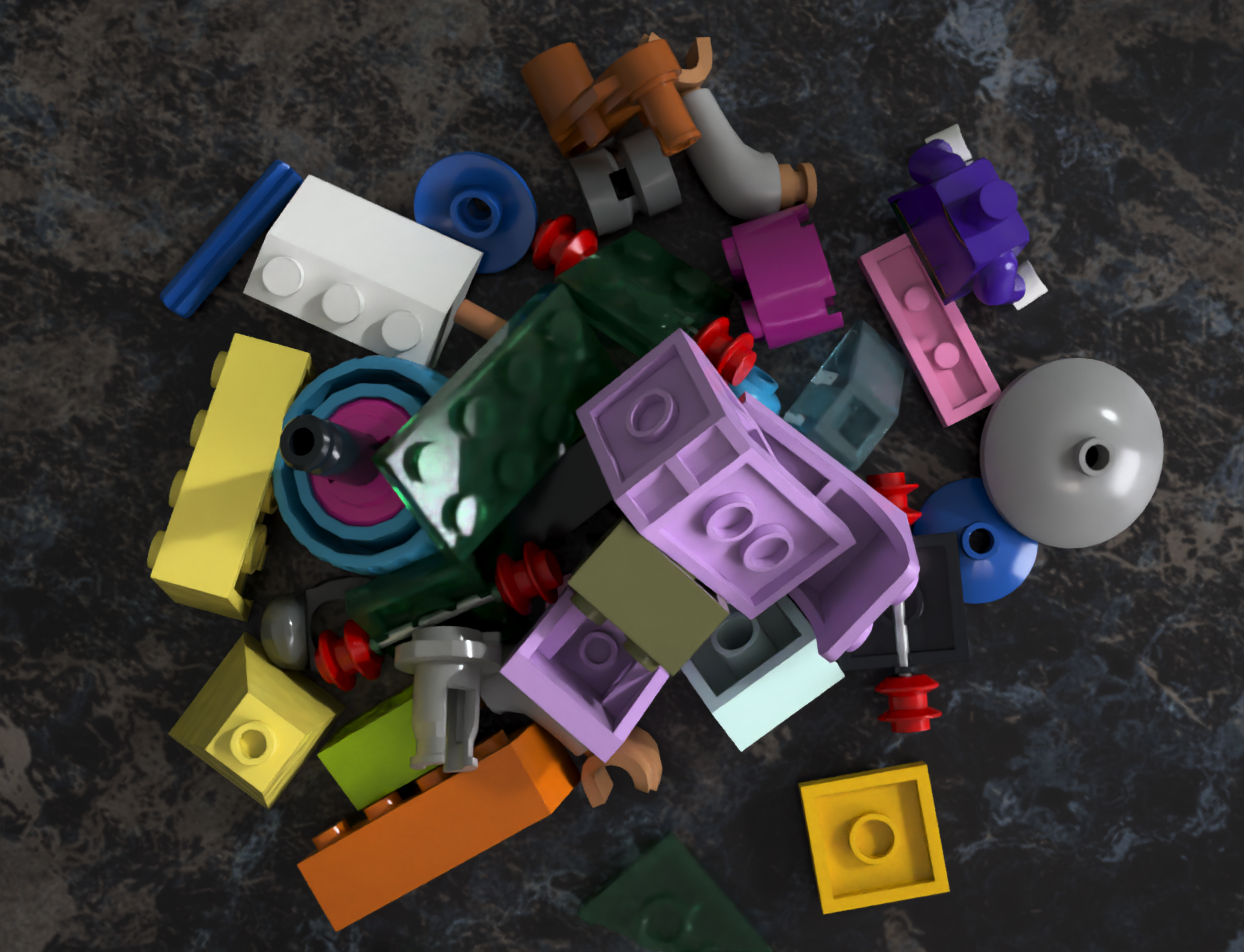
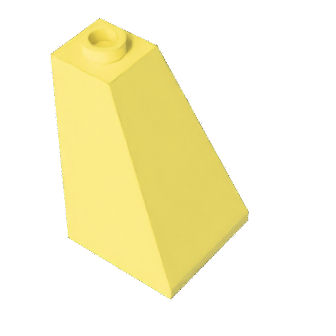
M244 632L168 735L270 810L346 709V706L300 671L276 666L268 658L262 643L248 632Z

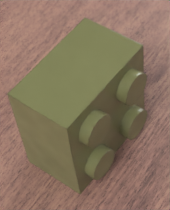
M624 513L576 565L567 581L575 592L570 598L572 603L586 617L599 626H602L607 619L610 620L624 633L626 641L622 644L624 649L650 672H654L660 665L669 674L674 676L730 614L725 599L642 536Z

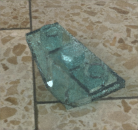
M857 319L782 419L848 470L854 472L862 465L898 417L907 359L862 319Z

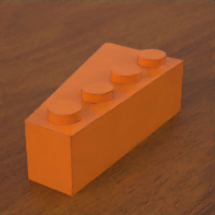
M534 720L508 735L501 729L473 746V757L478 759V769L469 772L445 773L443 772V764L418 777L415 781L419 787L405 796L401 797L398 791L395 790L365 807L363 811L367 818L350 827L347 821L342 819L314 836L311 840L316 849L300 861L297 866L335 932L552 814L581 781V774L564 745Z

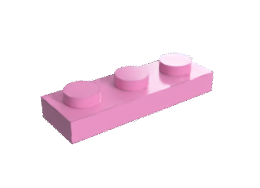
M906 233L860 256L857 262L943 428L993 404L1002 392L955 301L946 306L944 305Z

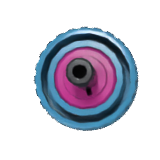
M369 355L362 359L353 358L344 361L338 366L326 370L301 391L283 419L279 449L272 471V484L279 511L284 522L290 528L292 535L319 560L331 563L334 567L363 575L410 577L417 575L419 572H430L439 568L447 560H452L478 534L483 522L488 517L497 490L498 451L496 450L492 427L487 422L484 411L478 402L471 399L469 393L460 385L431 368L406 359Z

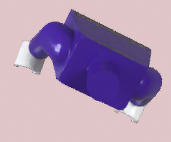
M958 124L925 138L926 144L912 154L908 163L909 174L917 184L891 196L887 200L944 305L946 306L974 291L976 297L983 304L989 306L1013 304L1017 310H1020L1048 292V289L1042 283L1028 260L1018 266L1016 257L1028 244L1030 238L1029 231L1016 209L1018 197L1014 188L1004 180H1000L993 165L985 157L965 163L972 156L963 140Z

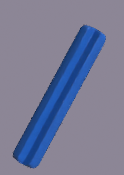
M279 159L273 161L162 290L159 298L163 304L182 318L190 317L292 199L304 182L301 176L284 161Z

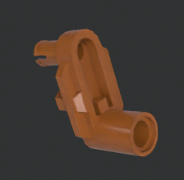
M666 39L653 40L629 51L612 63L595 81L576 44L572 42L560 44L542 52L527 62L520 70V74L563 158H572L596 148L614 136L636 115L640 118L644 128L650 126L661 147L660 151L663 157L681 152L696 143V140L702 138L701 132L693 123L675 87L679 82L678 76L682 73V69Z

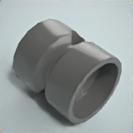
M651 128L620 139L616 152L610 153L605 148L599 147L569 159L578 189L598 237L632 225L633 216L637 212H642L648 218L682 206L680 190L668 157H663L660 151L661 147ZM622 169L632 195L617 199L608 174Z

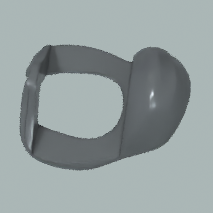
M340 576L326 579L303 591L275 596L266 606L260 627L262 646L268 658L280 668L319 672L315 663L314 654L316 647L311 638L310 624L316 609L323 603L331 600H351L371 604L373 632L376 636L386 633L381 625L384 619V604L379 586L373 580L366 577ZM386 647L382 648V653H383L382 663H383L384 660H385Z

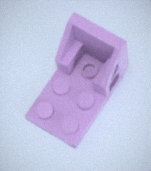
M681 328L677 329L576 410V414L612 497L636 530L750 620L857 543L848 526L778 463L759 426L696 342Z
M568 584L558 595V600L554 604H550L511 650L499 672L606 763L624 743L669 678V673L660 665L654 672H650L638 663L622 646L626 638L619 628L608 619L602 626L595 624L572 603L570 598L575 592Z

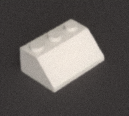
M308 175L268 231L243 293L379 355L389 358L398 357L433 369L437 364L454 324V316L467 294L484 253L320 178Z

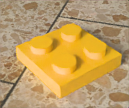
M919 761L798 783L820 909L823 914L950 892L926 763Z

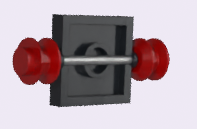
M905 472L866 476L869 486L907 514L909 526L922 516V512L908 507L907 494L918 488L919 484H906ZM957 532L912 536L920 565L919 579L915 589L904 602L897 606L890 605L873 622L869 636L858 649L853 652L845 651L838 658L839 667L842 671L892 667V674H898L885 677L874 687L875 692L888 696L889 709L878 715L877 720L891 722V731L893 733L930 730V719L942 716V711L928 706L927 693L939 687V682L924 673H913L918 672V665L970 661Z

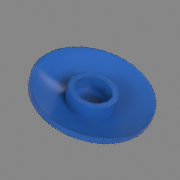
M471 151L457 152L444 156L432 164L423 174L415 191L414 216L417 223L484 253L476 273H495L513 266L526 254L532 244L538 223L537 208L533 195L523 178L512 167L496 157ZM474 197L487 203L491 212L479 210L474 203Z
M966 478L950 482L933 492L919 509V512H922V516L914 522L912 536L957 532L964 603L979 604L998 600L1010 594L1026 579L1036 559L1038 542L1017 532L999 515L987 495L982 478ZM979 528L986 531L990 538L988 548L982 553L974 552L969 546L970 534Z

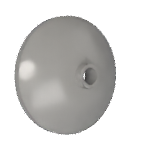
M1061 358L1038 364L1019 375L1001 392L994 402L981 435L979 450L980 470L983 484L991 503L999 515L1017 532L1036 542L1058 548L1093 546L1107 541L1124 531L1139 517L1150 502L1159 482L1163 464L1164 443L1162 429L1156 410L1149 397L1125 372L1094 359ZM1094 445L1098 451V459L1089 468L1085 461V455L1087 450Z

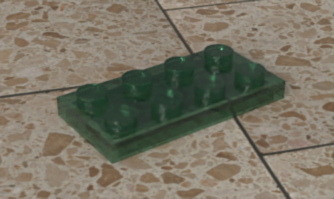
M562 282L546 283L371 457V460L446 561L463 563L583 434L584 430L576 410L621 374Z

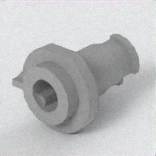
M456 626L425 627L417 629L412 633V641L395 647L394 667L402 672L414 675L412 729L416 739L415 756L410 758V767L412 769H425L427 765L443 764V772L445 773L469 772L478 769V759L473 757V744L479 730L481 676L495 674L501 669V632H481L471 628Z

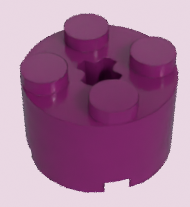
M806 203L731 227L733 236L721 240L735 284L748 281L753 298L741 302V306L749 331L754 336V344L767 341L769 350L844 327L841 311L830 315L827 313L826 307L835 305L832 296H835L836 292L814 223L803 227L800 226L801 223L809 221V210Z

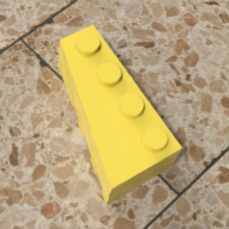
M238 333L234 334L229 351L219 352L211 374V387L216 389L208 411L201 409L198 412L191 429L190 445L195 447L187 471L180 469L177 472L170 489L169 506L174 509L166 532L159 530L156 533L147 558L148 568L153 569L150 578L175 603L248 622L254 600L243 598L242 594L248 574L252 575L255 570L262 571L269 547L265 545L267 526L262 524L265 513L273 514L276 508L279 509L274 495L272 471L279 449L283 419L301 391L316 378L317 373L310 353Z

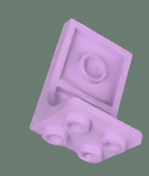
M745 391L738 400L759 426L778 463L848 526L857 542L787 593L809 620L816 636L818 654L829 663H833L845 651L853 652L858 649L869 636L873 622L890 605L897 606L904 602L918 583L920 565L907 514Z

